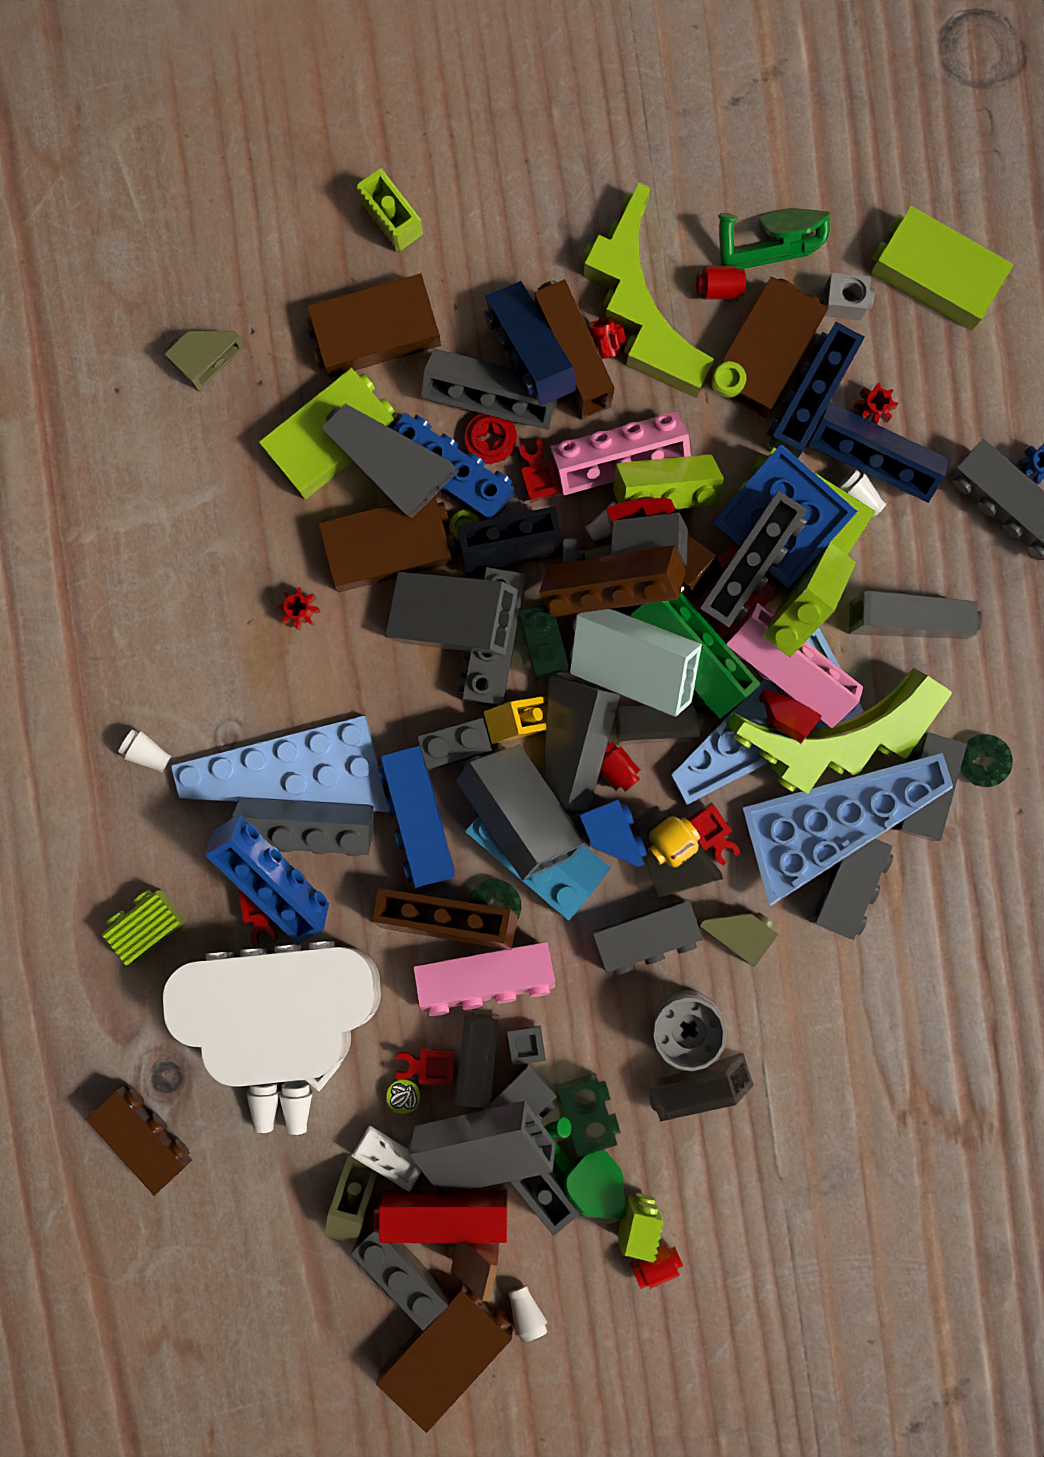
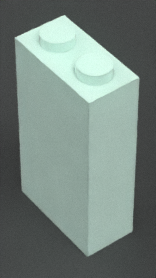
M612 609L584 612L576 616L573 623V630L575 631L574 645L570 651V660H572L570 674L675 717L692 703L701 643Z

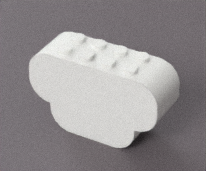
M334 941L309 943V950L301 951V945L274 947L275 954H268L267 948L240 950V957L234 958V952L206 954V961L185 964L178 968L168 979L163 993L165 1023L169 1032L179 1042L192 1047H201L205 1068L215 1080L228 1086H248L317 1078L334 1069L344 1060L351 1044L350 1030L369 1021L379 1007L381 999L380 977L378 968L372 958L356 948L335 947Z

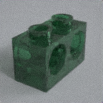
M545 604L521 610L520 620L536 680L550 677V674L558 675L568 672L569 666L556 617L550 615Z
M596 1073L557 1084L566 1118L571 1123V1135L578 1157L616 1146L615 1135L620 1134L621 1131L616 1114L608 1115L605 1102L611 1100L605 1080L598 1082ZM589 1089L595 1094L594 1100L587 1105L578 1103L576 1095L580 1090ZM598 1122L605 1127L603 1134L595 1138L590 1137L586 1133L588 1125Z

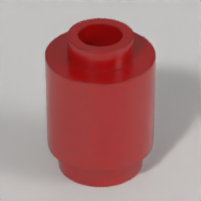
M736 265L704 266L702 273L697 274L696 291L698 294L702 293L703 300L736 299L737 296H743L745 293V270L737 269Z
M611 742L606 747L600 773L615 791L621 787L626 792L640 780L636 774L641 769L622 746L617 747L614 742Z
M666 1242L658 1246V1253L655 1254L657 1260L654 1262L641 1259L630 1262L640 1289L648 1286L652 1289L680 1276L678 1269L683 1267V1263L675 1246L669 1249Z

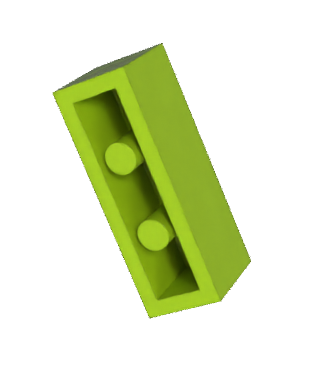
M712 454L616 463L613 492L618 504L646 498H669L672 500L675 509L719 505L724 478Z

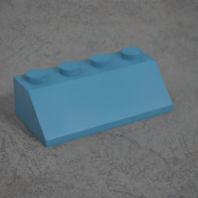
M478 816L465 832L520 878L480 816ZM583 845L570 860L527 878L523 882L569 921L590 897L611 868Z

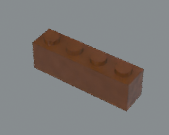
M675 545L549 565L539 593L552 617L676 600L679 598L686 570Z
M379 888L372 922L382 929L512 950L518 916L511 909Z

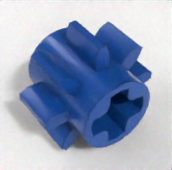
M1044 443L1039 446L1038 450L1031 445L1024 451L1027 457L1017 462V465L1022 466V472L1036 485L1040 484L1044 479ZM1040 461L1043 467L1039 468L1037 462Z

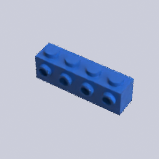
M404 413L393 430L447 459L459 470L440 491L465 509L476 513L481 520L499 517L514 496V487L511 486L512 481L499 471L492 473L483 467L485 462L474 453L469 452L466 455L457 449L458 443L448 435L442 433L439 436L431 431L430 428L432 426L422 417L415 415L413 418Z
M417 746L381 756L382 764L377 765L382 785L388 783L391 797L386 798V803L390 816H397L400 829L395 830V837L399 850H406L408 862L403 863L408 883L414 881L415 888L456 877L431 778L425 765L421 747Z
M239 814L214 829L205 856L290 938L299 944L324 929L330 904L324 894L317 891L305 879L304 875L282 856L276 847L271 846L260 835L258 829L253 824L248 823Z

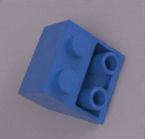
M616 800L577 816L589 847L633 866L639 867L644 865L642 857L647 855L640 836L633 837L629 825L633 824L634 821L627 804L621 806L619 800Z

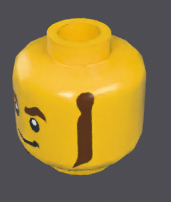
M671 816L649 833V841L652 846L648 848V852L659 865L665 862L667 865L676 868L698 851L697 841L700 839V836L685 817L679 819Z

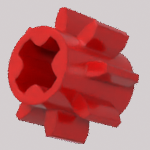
M603 317L594 320L589 325L590 335L601 359L611 358L620 353L619 344L627 342L624 327H621L620 322L614 323L613 318Z
M877 383L871 392L866 387L862 389L860 396L864 400H857L854 408L860 409L861 417L875 424H878L879 419L888 423L892 418L889 411L894 410L898 403L892 401L891 394L894 391L893 389L887 391L881 388L880 383Z
M301 587L297 588L296 594L290 595L284 592L283 594L286 598L284 604L277 605L279 610L286 613L281 621L284 624H288L293 620L294 627L297 630L301 629V623L308 622L313 626L314 622L311 619L313 613H320V609L311 604L316 599L315 595L311 593L305 598ZM299 602H301L306 609L300 610L299 616H297L292 611V608L298 607Z

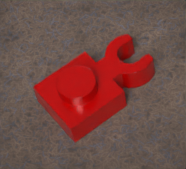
M540 439L536 440L538 452L534 455H529L525 451L524 444L519 447L521 459L529 465L521 469V474L530 503L562 494L553 460L545 462L542 460L544 457V444Z
M712 802L687 819L697 830L700 836L698 842L701 847L707 850L713 845V856L722 866L726 864L721 856L725 848H731L737 856L740 854L739 847L733 841L725 838L732 830Z
M238 890L243 923H254V928L250 934L253 946L260 944L259 933L262 930L269 933L271 943L278 940V932L270 924L271 918L242 890Z
M421 1048L420 1058H415L412 1053L407 1051L397 1053L396 1059L407 1060L409 1069L406 1071H396V1078L408 1079L413 1074H419V1084L453 1086L455 1049Z

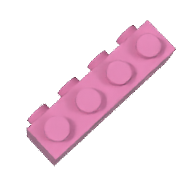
M677 411L661 414L640 422H631L611 430L598 431L589 436L566 440L560 444L550 446L553 463L564 495L614 482L616 463L691 456L689 434Z
M757 603L732 630L727 646L730 647L739 659L746 660L754 666L764 679L773 681L783 689L786 696L801 702L821 714L822 717L819 722H825L833 728L859 703L863 686L808 642H805L789 658L763 637L773 615Z
M548 942L414 967L419 1006L423 1013L429 1012V1016L449 1013V1008L461 1005L463 1010L476 1009L483 1006V1001L496 999L498 1004L515 1001L516 995L529 993L530 997L545 996L550 994L549 989L556 988Z

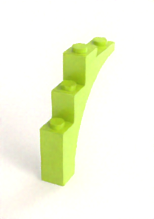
M638 183L634 193H627L621 206V211L624 214L620 222L614 220L607 238L598 235L594 245L590 243L587 245L581 262L585 264L584 276L611 288L602 307L606 308L605 317L613 318L614 323L620 322L624 330L632 333L624 350L625 353L629 354L626 366L697 398L714 359L690 345L672 329L657 309L646 287L639 259L638 235L640 222L648 203L650 187Z
M913 667L901 683L875 706L854 718L837 723L833 728L828 726L813 729L802 744L780 729L767 728L765 725L754 723L734 712L726 724L735 731L732 736L735 740L750 748L752 743L761 748L759 754L773 763L770 768L779 775L777 781L792 792L799 788L808 794L827 766L841 775L847 770L853 775L858 776L876 749L890 758L896 753L906 760L953 692Z

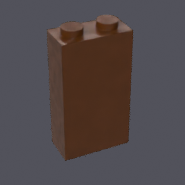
M422 273L307 306L310 317L305 319L310 338L316 337L319 348L314 349L319 369L326 368L329 378L342 375L351 368L356 371L441 346L440 334Z
M770 277L721 362L731 361L738 363L746 373V383L742 391L738 395L730 397V399L764 418L767 417L829 307L823 305L821 299L811 294L805 295L795 289L792 283L785 279Z
M564 279L557 283L555 280L542 284L538 291L534 292V303L573 365L577 391L569 395L580 419L583 420L611 408L615 387L566 280Z
M435 495L413 518L407 516L396 504H391L319 523L334 586L338 592L397 578L398 572L417 573L452 564L451 554L456 553L457 549L453 534H446L443 522L449 521L444 501L437 503Z
M461 1282L450 1294L448 1307L424 1330L419 1328L380 1370L376 1385L427 1433L512 1340V1321L504 1311L499 1308L494 1310L486 1301H482L469 1287Z

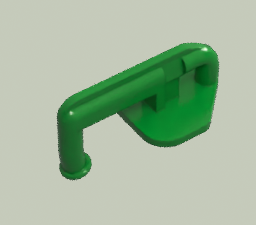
M789 208L769 212L760 217V224L770 236L780 238V240L735 248L734 222L738 220L737 216L730 213H720L718 215L720 219L719 243L722 266L736 265L737 269H746L809 256L825 244L830 233V212ZM815 230V235L801 237V235Z
M560 1117L558 1120L544 1126L552 1139L558 1136L567 1138L571 1133V1123L566 1117ZM556 1143L553 1171L564 1184L565 1193L576 1209L583 1216L593 1217L602 1223H613L624 1218L626 1209L623 1173L608 1152L601 1148H593L586 1152L574 1166Z

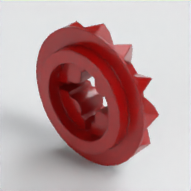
M481 413L469 422L465 431L466 447L468 452L474 453L485 463L493 465L494 463L505 461L515 450L517 432L512 421ZM489 426H492L494 435L500 437V440L495 441L493 450H490L487 441H482V437H487Z

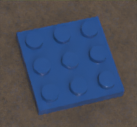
M781 444L712 523L738 546H741L778 490L808 509L803 516L808 521L796 538L791 535L783 546L788 551L777 567L771 564L767 570L788 589L858 511Z

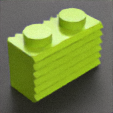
M382 168L376 170L357 184L361 206H364L365 211H368L369 216H372V220L376 221V225L380 227V231L384 232V236H387L388 241H391L392 246H395L396 251H402L422 236L423 230L420 217Z
M150 889L145 891L133 901L136 907L127 914L124 911H120L106 922L109 928L102 933V936L126 966L138 961V959L186 922L162 890L153 893Z
M636 1193L635 1197L626 1196V1215L621 1219L617 1235L621 1254L649 1262L657 1260L655 1254L658 1253L657 1247L660 1246L658 1240L661 1239L660 1233L663 1232L662 1226L665 1224L654 1197L641 1193Z

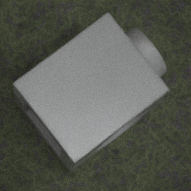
M831 273L824 289L823 305L829 307L825 316L861 320L867 309H872L875 290L870 289L871 277ZM848 292L853 294L856 298V301H847L844 298L843 293Z

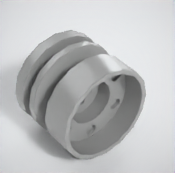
M684 990L672 993L661 1002L654 1015L653 1037L657 1051L667 1063L677 1069L687 1071L704 1069L715 1062L725 1048L727 1031L720 1009L711 998L701 992ZM685 1021L689 1024L695 1021L696 1032L687 1031L683 1034L681 1023Z

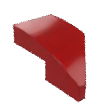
M669 498L638 499L606 508L611 531L613 530L614 520L664 515L675 510V506Z
M764 689L759 696L760 703H764L767 717L765 722L767 728L774 725L800 744L803 743L822 717L821 714L810 707L778 692Z

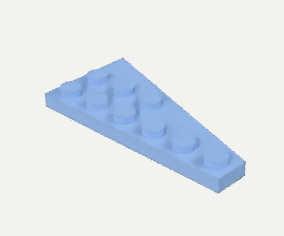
M818 628L806 642L840 668L820 628ZM763 679L760 685L670 775L685 805L770 762L759 754L761 748L752 743L750 748L735 740L732 737L735 731L726 723L734 712L754 723L767 726L765 722L767 714L764 703H760V694L764 689H768L785 695L783 689L773 681ZM860 703L838 723L854 718L864 712ZM818 721L813 729L828 727L825 722Z
M366 716L171 765L179 798L239 802L240 798L368 805L374 806V811L389 812L384 785H382L378 773V761Z
M943 753L812 788L808 794L801 791L743 807L769 905L772 906L952 789L953 784Z

